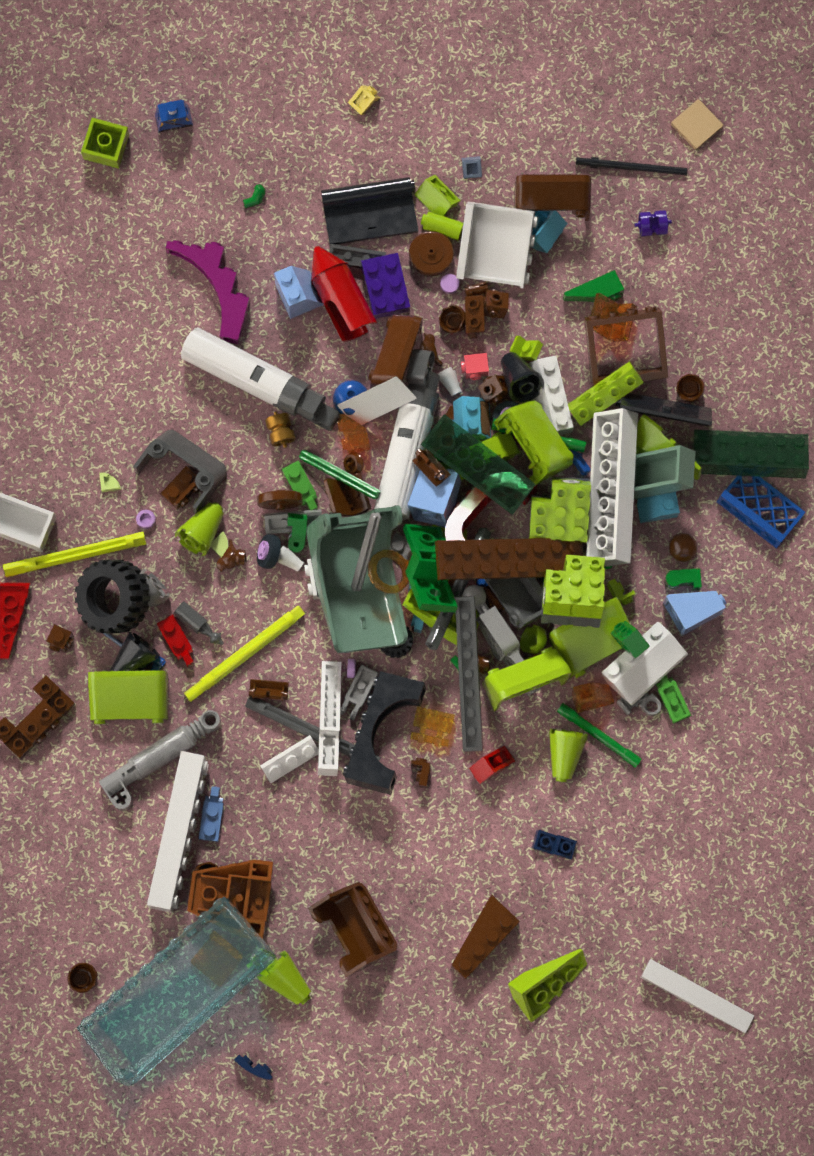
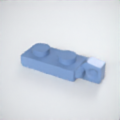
M212 786L210 796L205 797L199 840L218 842L224 805L223 798H219L220 787Z

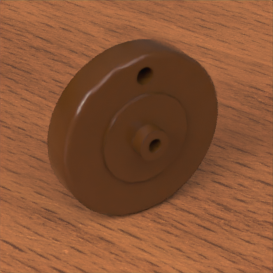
M427 231L419 234L412 241L409 248V260L412 267L418 273L429 277L438 276L446 272L452 265L454 258L453 245L442 233Z
M276 490L264 492L257 496V505L263 509L284 510L296 508L303 504V494L297 491Z

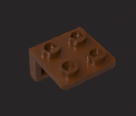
M361 473L353 474V476L363 481ZM327 478L324 480V490L328 495L329 507L333 514L341 513V516L351 517L372 509L369 498L365 494L337 479Z

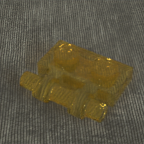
M417 707L413 726L420 728L419 733L411 732L410 739L416 740L417 743L421 744L423 742L435 744L434 746L439 748L440 746L448 747L449 740L443 739L442 736L443 733L451 734L455 715ZM426 729L437 731L436 737L425 735Z

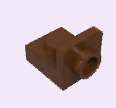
M423 758L411 760V766L422 768L417 771L416 782H419V787L427 788L431 763H427V759Z

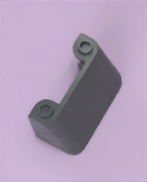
M535 578L485 579L510 616V621L514 626L521 628L541 618L542 588Z

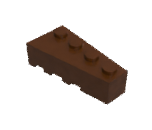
M492 894L451 965L464 980L471 975L520 922Z

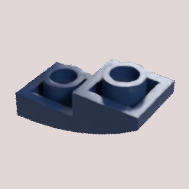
M536 830L531 849L572 860L577 841L542 830Z
M239 1054L234 1059L235 1062L251 1074L270 1081L273 1079L270 1075L273 1071L266 1064L261 1066L258 1063L252 1068L253 1062L246 1055L242 1057Z

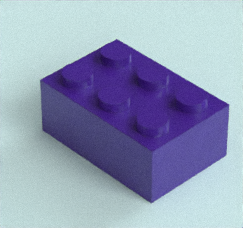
M398 253L362 260L361 269L370 308L375 319L409 312L410 303Z

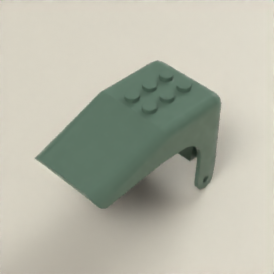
M399 505L373 509L365 514L342 518L341 513H326L320 515L307 526L306 534L316 589L333 646L337 653L402 645L407 641L408 633L390 549L391 533L393 529L402 523V511ZM378 512L382 519L361 591H353L351 584L371 513Z

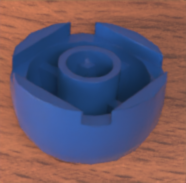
M347 380L341 383L333 394L335 410L342 417L348 418L345 414L352 415L355 413V410L345 408L343 409L344 414L337 405L367 391V388L355 380Z

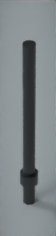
M576 157V165L590 166V168L598 169V167L687 176V168L600 160L599 157H591V159Z

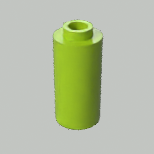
M428 211L427 215L423 214L420 225H423L424 230L439 232L448 238L459 241L464 223Z

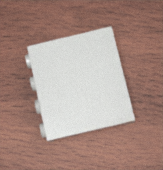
M468 201L465 209L456 278H470L524 288L525 284L529 283L530 273L527 272V266L531 265L532 254H529L530 246L534 247L535 235H532L533 228L537 227L538 217H535V211Z

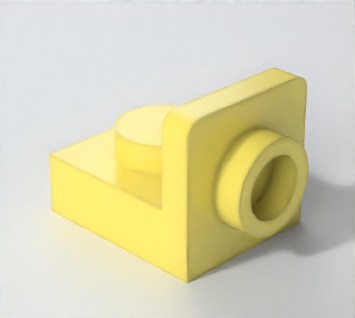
M361 86L348 103L358 113L364 115L374 101H378L380 97L377 95V90L372 86Z

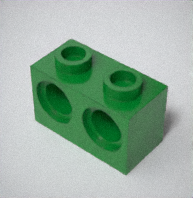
M626 621L618 623L611 632V635L622 649L635 659L650 647L640 632Z

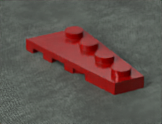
M0 582V660L10 659L31 583Z

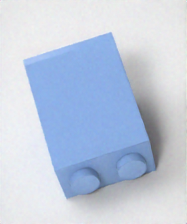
M289 266L274 273L275 286L290 319L323 306L314 285L311 284V272L309 270Z
M446 469L451 476L437 487L420 470L408 502V508L414 520L443 528L446 527L447 520L456 505L461 484L460 476L455 470Z
M717 591L669 594L666 596L663 605L681 636L722 615L726 608V601L721 594L718 595Z

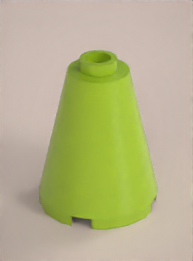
M215 502L204 506L176 530L175 537L179 536L181 539L179 543L196 555L200 552L203 553L201 556H205L209 552L224 515L223 508Z
M550 728L552 776L556 777L555 781L567 782V779H572L588 739V734L569 730L558 731Z
M284 950L279 953L281 957L279 959L274 957L260 972L261 976H257L260 982L296 1005L300 1003L304 1005L311 998L309 995L311 990L289 954Z

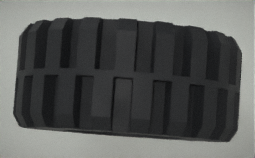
M99 560V562L90 564L82 572L84 575L79 577L77 581L79 585L75 588V592H77L75 603L78 605L76 609L78 614L82 615V621L88 623L87 626L98 633H124L135 629L139 622L143 621L145 618L144 613L148 612L149 609L147 604L150 601V595L148 596V590L150 589L149 584L145 583L147 580L145 575L140 574L141 570L129 561ZM111 580L117 584L120 591V603L114 613L108 609L105 602V590Z

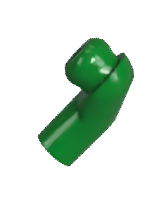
M257 184L254 187L252 197L243 200L245 209L262 203L266 194V189L263 185Z

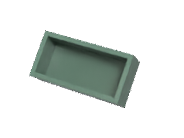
M678 445L636 454L634 499L692 489L694 485L695 451Z

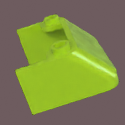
M549 647L541 651L542 654L501 670L499 668L490 670L488 672L489 675L486 676L482 684L494 712L499 709L502 702L558 680L561 686L564 685L572 672L558 650Z

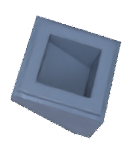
M480 156L461 158L464 179L482 177Z

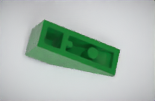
M613 270L564 292L563 300L578 302H608L611 300L615 302L622 298L621 295H623L625 289L616 271Z

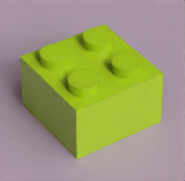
M91 118L81 150L83 159L119 169L129 138L128 127Z

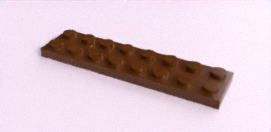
M550 538L435 541L438 580L545 578L546 569L563 571L566 555L583 556L582 542L561 541L558 539L551 540Z

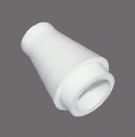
M452 367L438 373L440 376L439 380L450 392L451 396L461 392L456 371H453Z
M283 546L281 548L278 563L298 572L304 562L289 547Z

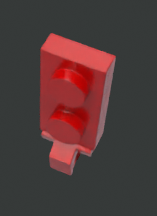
M172 614L156 623L174 656L178 660L183 658L187 667L194 664L190 656L193 653L192 646L174 615Z

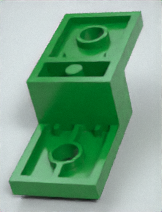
M405 524L403 531L412 552L405 573L419 609L456 613L458 606L448 580H438L435 541L445 540L441 527Z

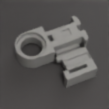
M648 693L644 694L632 706L623 698L616 702L627 715L632 712L631 709L634 706L637 708L639 703V707L649 716L657 715L661 709V703L653 693L651 695ZM648 702H655L658 708L655 712L648 711Z

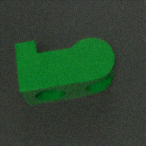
M288 513L287 526H292L291 533L288 536V547L292 552H300L305 546L307 514Z
M700 568L671 570L667 573L664 583L669 589H677L679 586H692V591L701 590Z

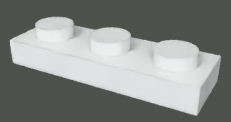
M309 735L260 765L269 782L272 783L318 755V748Z

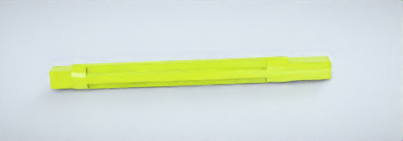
M139 532L3 564L5 576L10 577L146 545L144 532Z
M296 606L290 612L288 611L202 677L199 682L184 692L187 699L191 702L204 691L209 690L296 623L299 618L305 615L301 607Z

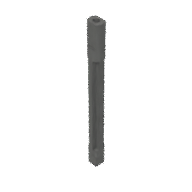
M479 528L474 540L489 539L491 532L487 528ZM455 580L451 588L454 598L462 596L469 580ZM440 612L425 642L430 650L438 649L454 612Z
M249 696L245 707L307 737L310 735L313 740L319 742V727L259 698L252 699V696ZM339 738V752L349 757L350 750L355 745Z

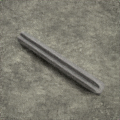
M378 512L371 513L351 584L353 591H361L382 519Z

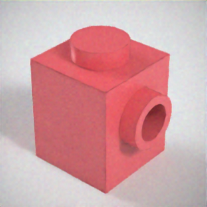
M487 353L464 355V361L460 363L461 372L465 373L466 378L479 380L481 377L488 376Z

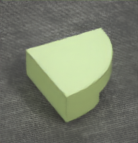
M99 473L102 492L121 490L116 478L108 473Z
M224 532L214 539L211 544V548L220 557L223 556L228 548V539Z

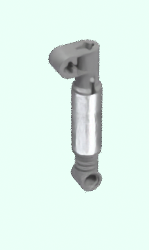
M213 710L205 711L198 718V721L194 720V724L192 722L189 723L191 726H180L164 736V738L162 737L159 741L157 740L150 747L148 746V748L128 759L127 764L100 780L99 783L112 804L120 811L129 810L132 807L133 799L126 786L137 779L142 780L163 767V765L168 764L169 761L178 757L181 751L186 752L195 746L197 738L201 739L202 735L205 737L206 732L209 734L217 731L221 726V719L218 713ZM210 716L216 718V722L212 726L206 724V719ZM123 788L124 791L120 794L123 798H126V803L124 805L122 803L118 804V802L120 801L118 796H115L114 798L111 797Z

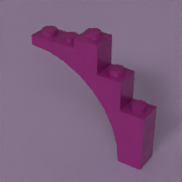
M178 240L167 241L165 248L168 254L180 257L194 265L211 283L221 306L222 323L220 339L239 345L250 300L243 293L233 294L237 281V272L228 267L221 269L225 253L224 247L220 243L211 242L205 243V247L202 249L194 244H191V246L184 245L183 242Z

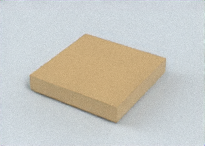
M699 99L671 122V125L695 150L700 148L724 126Z

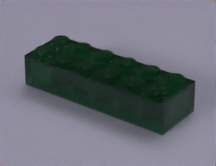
M446 414L441 417L421 443L424 448L511 515L515 514L537 485Z
M694 429L692 450L695 451V462L702 468L701 474L806 479L809 470L808 434Z

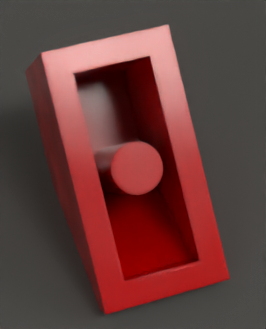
M504 745L482 757L469 769L475 779L481 784L513 764L515 760Z

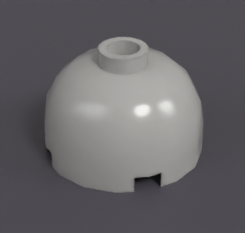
M142 569L140 574L145 575L147 579L145 583L149 584L150 589L148 590L150 601H148L147 606L155 607L161 605L170 597V593L166 594L162 590L166 589V587L154 574L150 573L148 575L145 573L147 569Z

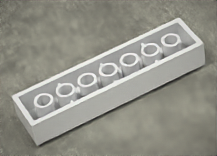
M624 408L594 413L591 492L586 556L605 558L604 566L631 563L638 413Z
M181 751L147 906L151 909L173 913V910L178 908L179 897L177 896L178 889L181 890L184 878H182L181 873L182 870L186 871L188 859L185 855L186 851L190 852L192 840L189 837L191 832L194 833L196 827L194 814L199 813L201 802H199L198 796L203 794L205 783H203L202 778L203 775H207L209 768L208 761H206L204 755Z

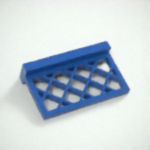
M746 465L717 500L718 504L776 549L806 513ZM744 473L752 477V483L743 484L742 476ZM743 487H753L754 496H745ZM757 487H765L767 495H758ZM732 488H740L741 497H735L729 491ZM772 498H779L782 501V506L773 507ZM755 499L756 508L750 509L746 506V500ZM759 499H768L769 507L760 508ZM793 509L799 514L797 518L788 519L787 510ZM783 510L784 519L775 520L774 511ZM770 511L771 520H764L761 517V512ZM776 523H785L786 531L784 534L776 529Z

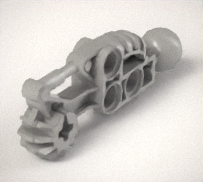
M477 585L468 586L462 596H475L476 610L480 615L476 621L480 625L482 634L490 645L495 658L498 661L503 660L507 667L524 661L519 654L520 643L495 606L489 609L486 605L485 590ZM540 687V688H537V689H535V690H532V691H530V692H527V693H525V694H526L527 696H530V695L533 694L534 692H537L538 690H540L541 687Z

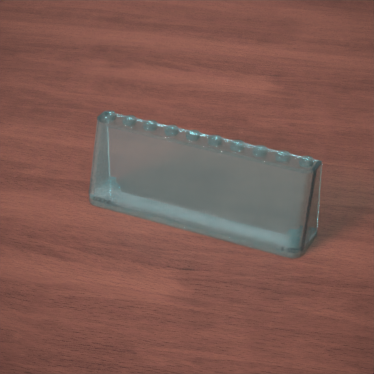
M226 897L219 898L213 903V907L200 914L195 923L188 925L179 937L172 939L168 947L159 951L149 964L143 965L139 970L140 972L134 977L127 979L122 988L114 991L105 1003L98 1005L95 1012L85 1017L77 1029L115 1082L125 1086H132L275 960L276 955Z

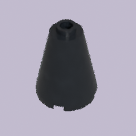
M514 352L507 353L502 357L503 375L508 395L512 401L517 400L520 403H525L536 398L541 387L542 389L544 388V380L541 374Z
M130 631L110 671H143L156 661L160 654L155 648L151 651L150 644Z

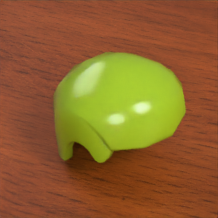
M533 625V628L526 627L521 636L520 649L529 654L541 652L547 642L546 631L537 625Z

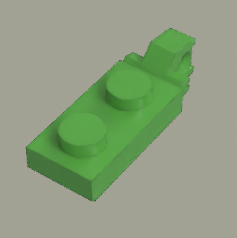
M299 460L283 468L282 472L292 490L303 494L302 506L307 504L309 510H318L314 501L317 499L316 492Z
M665 675L656 684L657 691L672 723L675 724L691 717V714L676 681L672 677L668 679L667 675Z

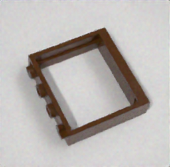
M647 306L644 310L630 308L622 313H619V311H609L607 315L594 313V315L584 318L592 386L610 375H598L593 326L656 318L660 367L636 371L642 381L668 378L663 317L660 308H656V306Z

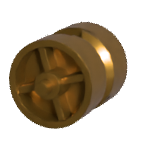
M275 411L273 416L265 419L267 429L272 432L270 434L272 446L278 447L283 445L284 448H287V444L296 440L294 431L289 428L291 420L288 413L278 414Z

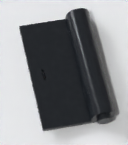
M406 177L321 190L329 244L336 245L418 232L412 192L416 191L414 180Z
M628 393L616 401V406H619V409L624 408L638 414L707 427L712 425V408Z

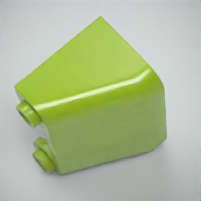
M532 400L505 410L493 422L498 430L506 428L505 432L507 434L512 432L532 462L528 468L533 469V476L529 479L534 486L572 465L574 458L572 452L567 448L539 402Z
M617 597L604 603L599 628L567 624L550 632L548 639L552 647L558 650L572 672L570 678L575 676L577 679L585 675V670L589 666L619 650H623L611 635V632L618 623L626 621L630 624Z
M166 671L88 672L90 721H94V724H106V720L149 719L152 720V723H164V720H168V673Z

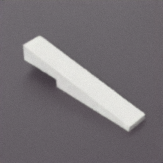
M322 661L318 775L337 776L341 662Z
M652 959L649 960L640 977L743 1033L747 1032L754 1017L751 1013Z

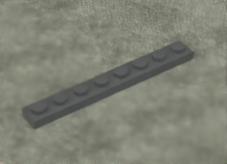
M475 596L455 597L458 606L456 610L463 752L483 751Z

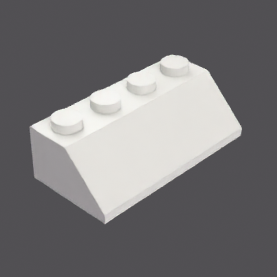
M557 357L541 358L529 363L531 367L541 374L544 380V388L542 389L541 387L538 391L539 395L533 400L542 405L544 412L559 435L572 433L573 424Z
M659 622L642 635L650 645L647 650L636 659L625 651L601 672L606 683L631 706L688 655L671 632Z

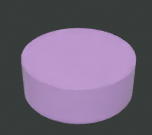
M447 274L442 277L440 282L442 291L447 294H453L458 290L459 280L455 275Z
M142 510L137 514L136 522L140 528L150 529L154 526L156 518L152 511Z
M348 659L347 678L355 677V659Z

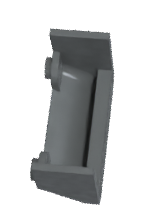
M167 430L148 445L133 468L135 473L139 475L152 457L161 459L170 451L200 471L195 478V484L203 493L193 506L194 514H196L205 506L226 477V467L222 462L176 431Z

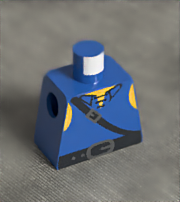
M184 100L170 101L157 105L155 118L159 133L193 126L190 108Z

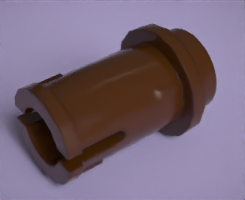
M486 281L472 286L467 285L464 288L466 296L485 294L486 290H489Z

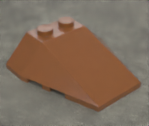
M253 859L193 871L187 911L242 938L263 941L272 887L273 862Z

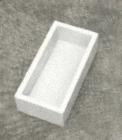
M0 493V537L43 552L57 518L55 513Z

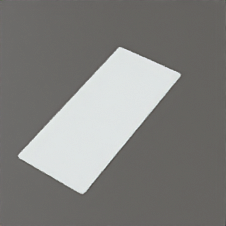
M394 377L337 406L344 414L343 409L345 408L355 410V413L352 415H345L356 426H361L417 398L398 377Z

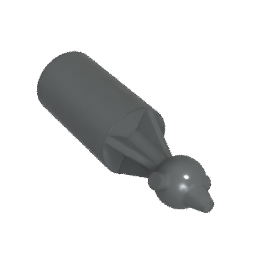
M185 601L177 607L173 615L196 634L201 633L209 636L210 643L224 644L221 639V633H213L207 623L208 620Z

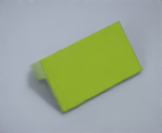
M436 175L425 179L414 194L432 213L445 216L449 209L457 206L461 201Z

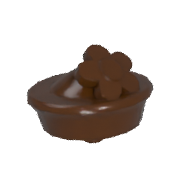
M357 452L348 454L343 462L345 470L352 475L361 473L363 470L364 462L362 456Z

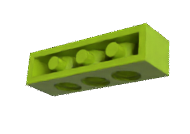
M629 361L568 403L569 410L580 426H582L594 417V413L602 412L644 382Z

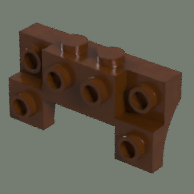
M47 675L32 688L43 700L16 727L6 717L0 721V740L20 760L36 743L41 744L47 738L45 734L50 729L55 730L61 723L59 720L75 705Z

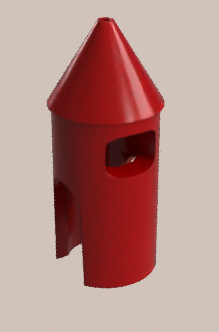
M316 246L313 251L311 284L314 285L341 340L348 342L368 333L366 325L376 324L377 321L348 267L349 264L320 246Z

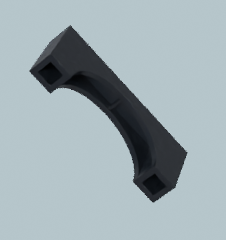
M380 671L379 676L374 679V691L368 697L367 712L362 714V726L356 732V744L350 750L349 765H345L343 776L347 784L391 795L397 776L394 770L385 767L375 756V735L382 721L393 711L406 706L421 707L426 686L421 681Z

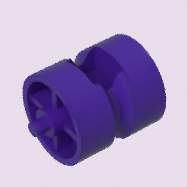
M666 210L655 211L653 214L650 212H639L638 223H634V226L639 228L641 237L652 236L653 233L656 235L668 234V225L672 224V220H668Z

